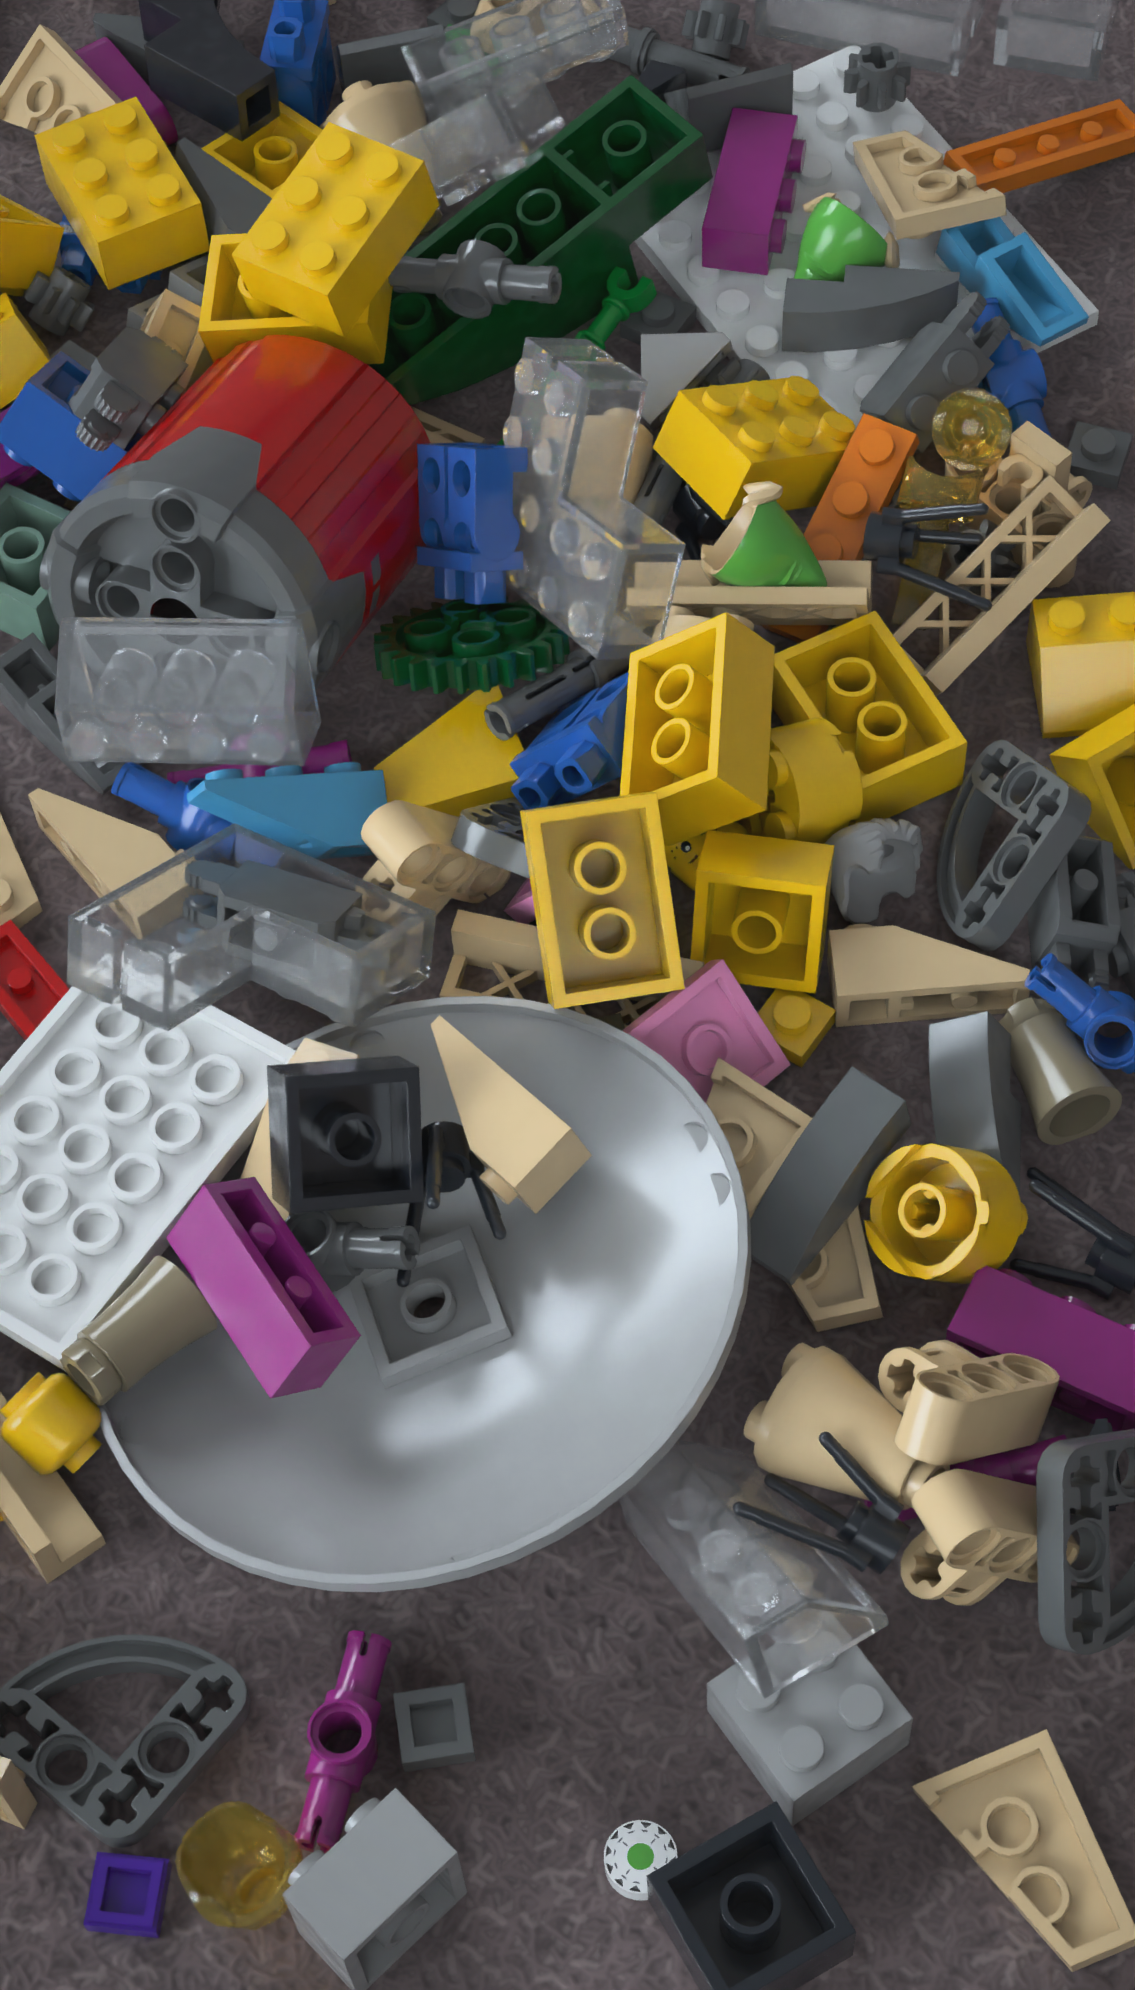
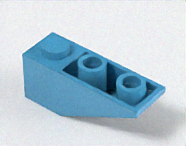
M358 762L332 764L324 768V773L303 774L302 767L297 765L279 766L266 770L264 777L243 778V770L241 769L216 770L205 774L206 780H203L187 793L188 804L313 859L374 855L362 840L361 830L367 818L376 809L387 803L383 770L361 771V764Z

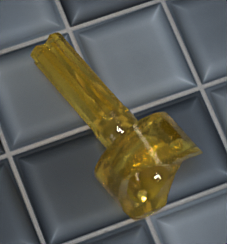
M964 388L949 394L939 403L932 418L931 435L937 452L947 464L962 471H980L992 466L1004 455L1011 440L1012 421L1008 409L996 395L982 388Z
M909 456L906 459L896 504L902 509L978 503L985 475L977 469L972 473L958 477L939 476L926 471L915 461L913 456ZM975 516L914 523H919L920 529L949 531V524L972 522L975 520ZM920 542L916 558L914 560L906 559L905 565L938 578L946 544ZM901 578L891 623L901 626L934 591Z

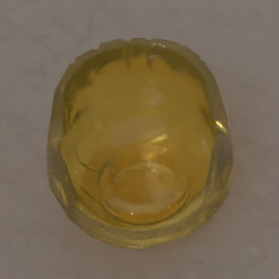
M230 1801L215 1806L206 1812L203 1817L199 1818L193 1827L188 1829L182 1838V1843L178 1847L175 1862L178 1876L186 1893L199 1914L206 1921L217 1927L243 1928L256 1931L275 1922L289 1909L282 1894L290 1887L288 1879L293 1870L303 1860V1853L298 1839L277 1821L248 1803Z

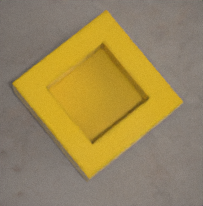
M775 989L758 1014L786 1058L802 1068L835 1023L836 1010L804 992Z

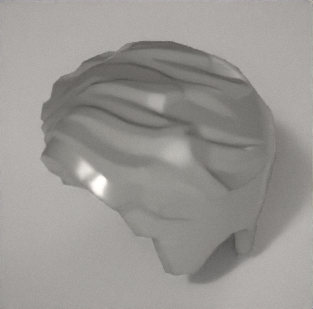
M873 818L871 821L858 822L842 828L826 841L825 844L835 845L830 890L843 918L846 921H850L851 924H865L876 920L879 915V905L882 898L890 893H899L904 898H909L915 893L916 871L920 868V854L923 851L920 827L904 819H899L896 822L890 818Z

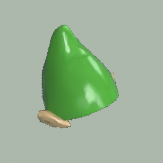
M828 192L802 204L804 211L811 213L802 236L794 279L844 282L846 265L899 268V245L894 235L889 231L883 239L871 225L850 208L843 205L839 198H835L837 193Z
M771 481L744 485L743 488L748 496L743 498V506L714 546L702 544L701 568L711 586H716L722 582L730 586L827 587V580L801 529L776 501L782 495L783 486Z

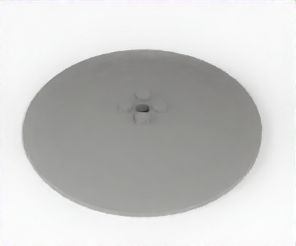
M462 996L405 1002L364 1012L324 1026L286 1044V1046L297 1050L303 1039L308 1038L357 1054L360 1058L400 1056L419 1066L421 1129L431 1123L440 1121L455 1122L462 1125L430 1025L440 1015L570 1126L592 1156L537 1214L517 1197L507 1205L493 1193L506 1229V1237L502 1240H498L493 1236L471 1178H466L463 1186L455 1191L441 1192L440 1205L436 1209L428 1208L425 1198L419 1232L420 1252L419 1255H415L417 1263L411 1272L409 1285L406 1287L398 1286L396 1281L398 1269H364L347 1286L332 1292L361 1336L321 1388L270 1399L214 1313L217 1320V1329L181 1349L150 1371L128 1391H119L104 1405H97L101 1412L100 1426L108 1445L123 1472L149 1506L179 1534L212 1556L249 1573L289 1585L327 1591L386 1592L424 1588L465 1579L515 1562L570 1534L597 1517L636 1486L670 1451L695 1419L720 1377L735 1342L747 1299L751 1267V1225L744 1185L729 1142L711 1109L684 1076L661 1055L635 1037L597 1018L567 1008L554 1009L551 1004L517 998ZM253 1141L220 1182L241 1178ZM409 1203L326 1211L337 1222H358L363 1227L368 1228L401 1227L406 1224ZM169 1245L161 1256L175 1264L197 1287L172 1246ZM433 1297L445 1299L443 1307L433 1316L427 1318L413 1316L417 1306L424 1300Z

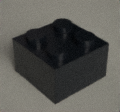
M400 1056L267 1065L272 1199L289 1213L424 1202L419 1066Z
M777 1801L646 1875L648 1901L700 1990H795L853 1956L856 1931Z

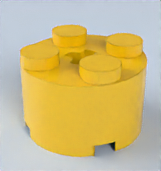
M813 718L771 728L767 810L737 821L747 830L748 835L825 844L833 834L842 828L848 827L850 821L860 818L863 806V788L858 763L852 750L841 752L832 736L842 733L830 721L822 718Z
M935 1143L901 1147L891 1153L877 1167L869 1181L866 1198H871L870 1220H864L865 1230L874 1253L889 1269L917 1279L968 1284L971 1283L976 1271L985 1266L997 1270L1013 1251L1018 1236L1024 1232L1028 1222L1027 1209L1021 1202L1016 1184L1008 1171L991 1156L960 1147Z

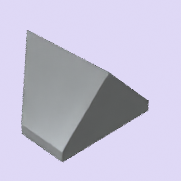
M723 332L641 334L642 418L653 432L665 421L678 391L696 388L716 364L721 362L733 350L731 340Z

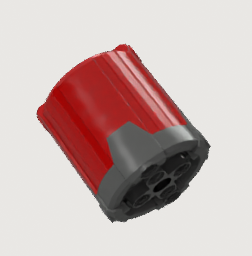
M266 335L261 340L247 341L237 345L229 354L218 358L53 530L48 547L42 558L39 579L41 587L48 591L50 605L56 622L60 627H65L81 656L100 679L117 695L132 705L131 712L156 725L166 737L184 743L191 742L194 739L216 743H231L235 737L249 736L268 730L287 719L303 700H309L417 563V546H426L421 537L419 524L417 444H428L430 440L417 415L397 389L369 365L345 351L323 342L291 335ZM162 598H173L183 602L195 613L199 624L191 625L175 644L167 641V619L153 615L155 602ZM186 707L189 708V710L192 712L193 716H191V715L188 714Z

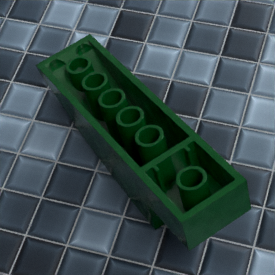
M629 75L404 255L413 258L438 259L442 254L456 255L458 247L466 240L485 241L500 249L507 258L511 259L514 265L556 266L562 278V289L558 302L556 304H548L537 301L511 300L507 305L494 304L491 313L487 317L472 319L454 313L444 304L443 300L438 299L436 294L396 293L392 290L384 364L367 365L392 384L409 405H413L462 390L504 371L549 347L596 317L603 308L601 303L603 298L609 296L607 280L616 266L625 269L628 273L631 285L627 290L634 288L639 282L629 245L713 178L703 134L634 76Z

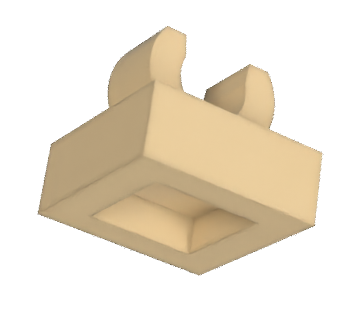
M1027 420L1011 434L1010 453L999 464L997 484L1003 487L1013 478L1021 481L1023 484L1021 485L1020 501H1023L1049 475L1068 491L1072 452ZM1047 495L1044 497L1051 504L1054 503Z

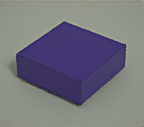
M97 1852L83 1924L86 1930L159 1938L172 1869L170 1860Z

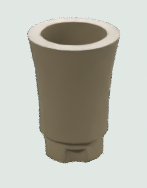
M1029 997L1009 1007L1005 1016L998 1022L1011 1034V1066L1029 1104L1039 1139L1050 1145H1060L1095 1133L1108 1124L1121 1107L1122 1095L1089 1058L1076 1033L1067 1027V1019L1043 998Z
M155 1256L134 1282L101 1315L77 1334L78 1340L61 1353L62 1358L60 1362L69 1377L95 1404L102 1406L119 1391H128L150 1371L181 1349L217 1329V1320L209 1303L187 1275L168 1259L162 1256Z

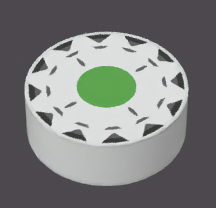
M635 1820L618 1827L607 1840L604 1849L605 1873L611 1886L626 1898L639 1901L648 1900L646 1875L678 1858L675 1842L663 1827L651 1821Z

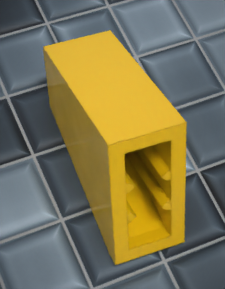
M499 685L491 688L490 692L474 691L374 767V770H383L387 803L394 800H402L459 817L464 809L515 797L511 791V786L519 777L509 764L524 749L517 733L508 740L498 739L488 728L484 716V711L487 709L486 706L503 698Z

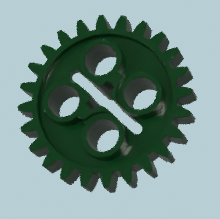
M506 596L505 603L470 604L465 603V599H454L446 604L431 602L432 609L429 610L411 608V616L395 615L392 617L393 623L381 624V632L374 633L373 643L376 670L381 671L383 679H393L394 686L411 683V690L415 692L430 686L433 687L434 694H440L448 688H456L458 694H465L468 690L490 692L491 688L500 684L511 688L514 687L515 679L534 681L536 680V672H553V664H564L565 655L570 654L567 617L561 616L560 609L548 610V603L546 602L530 605V598L509 602L508 596Z

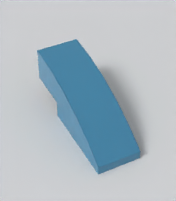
M1000 217L942 230L936 249L937 255L951 272H960L959 281L970 293L977 291L985 299H998L1004 318L1010 324V329L1023 338L1041 347L1087 323L1089 319L1088 314L1026 232L1015 237Z

